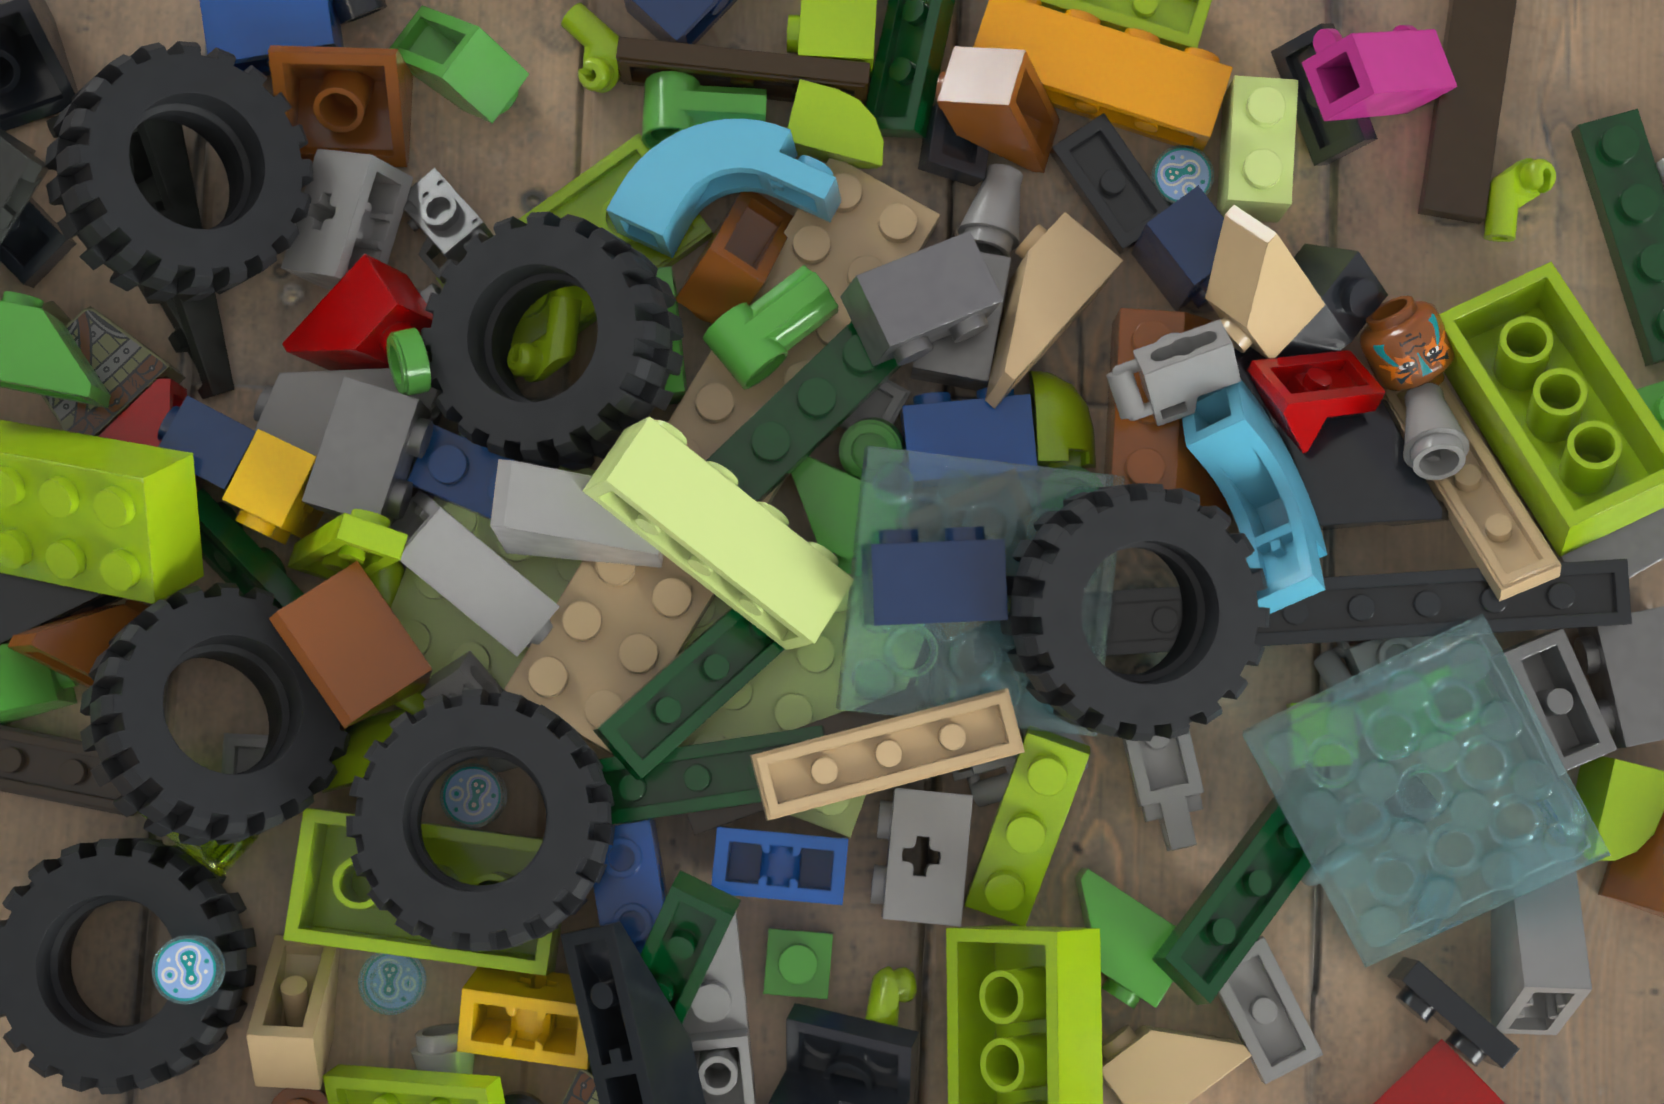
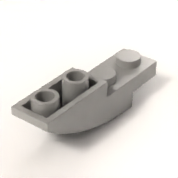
M737 912L682 1024L691 1039L706 1104H756L749 1017Z

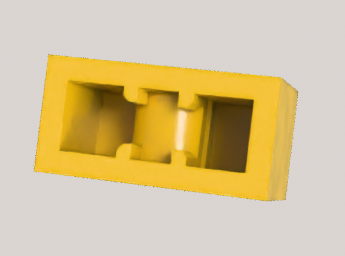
M257 429L222 500L240 509L235 521L286 545L291 534L302 539L315 531L324 512L304 503L302 498L316 456Z
M477 967L462 988L457 1051L587 1070L590 1061L570 975L552 972L544 976Z

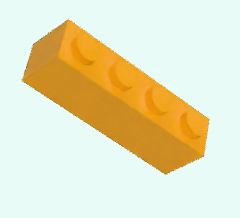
M1040 0L988 1L973 47L1026 50L1055 108L1092 120L1104 113L1114 127L1179 148L1192 149L1202 154L1211 137L1233 69L1231 66L1219 63L1220 59L1217 55L1200 48L1190 47L1181 51L1160 44V39L1156 35L1145 30L1129 28L1124 32L1100 25V19L1088 12L1069 9L1062 13L1041 6Z

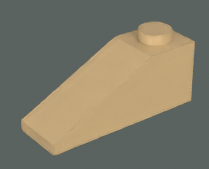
M1066 212L1048 230L1041 224H1038L1027 235L1015 252L1023 260L1009 280L985 401L994 409L1098 296L1123 262V259Z

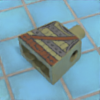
M54 301L43 304L42 309L64 323L111 395L108 408L42 396L64 431L99 436L157 379L171 378L180 384L186 378L179 370L90 306L83 309L71 320Z

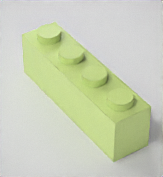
M649 416L625 428L583 489V492L784 649L790 650L815 644L854 581L851 576L838 567L839 561L837 557L824 546L815 542H807L788 527L789 520L780 510L765 502L755 501L738 487V479L730 470L716 462L705 461L686 446V437L673 425L665 421L654 420Z

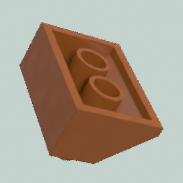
M1120 308L1112 322L1109 373L1112 372L1115 366L1135 359L1133 350L1153 344L1164 335L1183 333L1214 321L1180 311ZM1133 373L1143 404L1149 402L1142 388L1139 373ZM1109 385L1103 487L1150 483L1163 484L1164 489L1182 488L1199 495L1201 506H1217L1229 516L1230 508L1219 487L1207 470L1186 447L1182 418L1157 426L1153 414L1135 421L1121 419Z

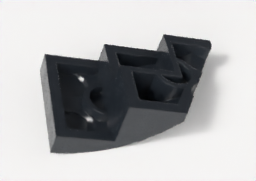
M1382 399L1376 411L1327 417L1306 453H1302L1271 416L1266 406L1263 407L1297 467L1321 530L1381 524L1401 526L1449 521L1448 510L1445 504L1436 499L1426 479L1419 477L1413 468L1405 462L1403 457L1404 439L1400 432L1401 425L1387 400Z
M795 1003L786 1018V1071L768 1104H914L919 1031Z

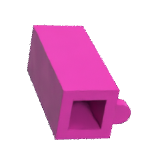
M1399 25L1393 31L1351 33L1343 39L1336 29H1321L1313 38L1316 54L1301 62L1324 121L1408 114L1458 87L1436 30H1417L1412 25Z

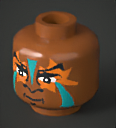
M1408 295L1400 296L1382 303L1375 312L1366 318L1367 325L1360 335V345L1378 383L1383 388L1391 391H1404L1426 383H1433L1439 386L1444 381L1445 376L1443 372L1452 364L1455 355L1439 312L1433 304L1425 301H1414L1413 297Z

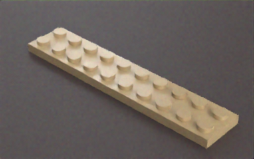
M829 158L825 165L833 171V176L837 179L842 200L831 222H828L798 208L784 231L788 238L764 285L749 306L805 265L812 272H816L829 288L832 297L839 306L838 313L787 351V358L766 379L749 389L744 390L711 350L667 422L676 427L686 437V446L706 461L851 322L840 296L855 276L922 250L939 223V213L846 162ZM784 480L762 502L771 504ZM663 555L662 568L582 561L556 603L560 607L550 618L553 628L539 645L531 644L504 691L522 695L536 704H542L568 722L582 735V738L615 756L593 730L683 651L716 595L665 555Z

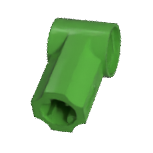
M661 71L654 73L646 79L644 85L643 144L652 149L679 131L709 121L752 119L766 122V89L702 86L695 77L684 72Z
M803 265L750 306L747 303H741L724 313L708 328L703 336V340L745 390L757 385L772 374L787 358V351L837 314L839 306L832 297L829 288L816 272H812Z

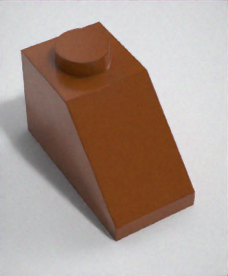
M954 46L947 70L943 71L938 78L936 99L939 108L943 110L956 135L1025 169L1044 173L1060 118L1026 50Z
M739 192L693 265L675 298L676 301L688 308L700 320L711 324L731 308L741 303L749 305L764 285L788 238L784 231L794 216L757 192Z
M126 600L125 604L96 607L15 634L8 648L89 688L93 685L94 681L88 674L96 658L110 646L109 641L122 628L149 606L137 601Z

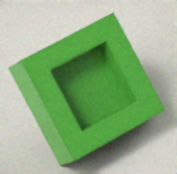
M769 928L763 994L828 999L833 933Z

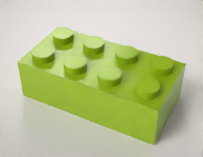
M1552 261L1439 314L1455 355L1452 364L1444 373L1559 557L1664 508V430Z
M0 419V573L154 604L159 599L163 600L178 590L202 578L204 570L193 453Z
M306 808L303 811L283 940L544 976L555 971L562 922L558 925V929L542 938L533 939L523 943L521 946L491 951L471 952V950L447 949L432 945L431 940L420 935H410L395 925L397 919L388 910L378 909L367 895L372 888L366 877L357 876L351 860V856L358 854L355 838L347 837L346 816H355V813L324 808ZM421 822L423 842L434 863L450 877L470 885H492L517 875L532 861L543 841V838Z
M979 925L946 928L948 1104H1103L1100 928Z

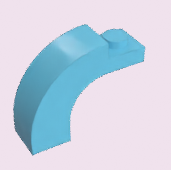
M722 119L694 125L679 131L650 149L628 172L606 210L617 233L673 258L696 216L710 203L726 195L739 192L767 194L828 222H831L842 200L837 179L833 176V171L827 165L806 155H801L798 160L795 159L797 151L790 129L760 120Z
M1242 380L1241 382L1199 396L1195 413L1182 418L1186 447L1211 475L1227 501L1239 532L1246 535L1255 550L1252 555L1246 558L1249 568H1263L1268 587L1265 590L1257 591L1258 607L1270 608L1271 614L1326 590L1319 558L1327 555L1321 528L1297 467L1267 413Z

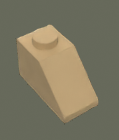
M1233 205L1224 216L1205 299L1221 319L1235 349L1244 353L1249 347H1252L1267 359L1276 358L1325 306V303L1279 235L1236 205Z
M275 935L246 1034L254 1084L257 1087L321 1090L323 1075L325 1074L334 1036L340 948L283 940L284 935Z
M1128 1024L1115 1031L1102 1042V1072L1104 1081L1121 1104H1188L1252 1055L1243 1044L1234 1039L1142 1025L1136 1031H1133Z

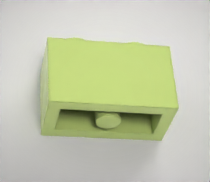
M1235 75L1223 97L1217 210L1223 217L1233 205H1236L1258 221L1279 222L1291 206L1298 80Z

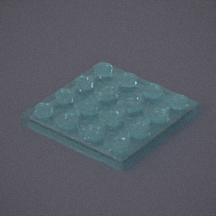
M874 446L865 447L851 567V577L854 581L849 588L836 708L846 711L901 716L1008 688L1018 728L1097 736L1098 733L1069 724L1055 716L1052 706L1038 702L1025 688L1030 679L1026 673L1014 671L1007 655L1010 650L1016 648L1013 636L1002 634L1000 620L881 626L864 624L861 545L879 544L878 530L919 529V542L945 541L944 528L985 526V540L1005 539L1006 576H1015L1020 562L1015 561L1012 555L1020 540H1032L1037 534L1033 524L1047 511L1060 510L1063 508V500L1080 492L1096 491L1099 487L1125 485V476ZM1117 551L1105 558L1093 572L1086 586L1082 601L1081 617L1086 640L1096 658L1104 666ZM1007 596L1008 614L1011 611V596Z
M1483 613L1243 730L1242 736L1365 968L1611 855Z

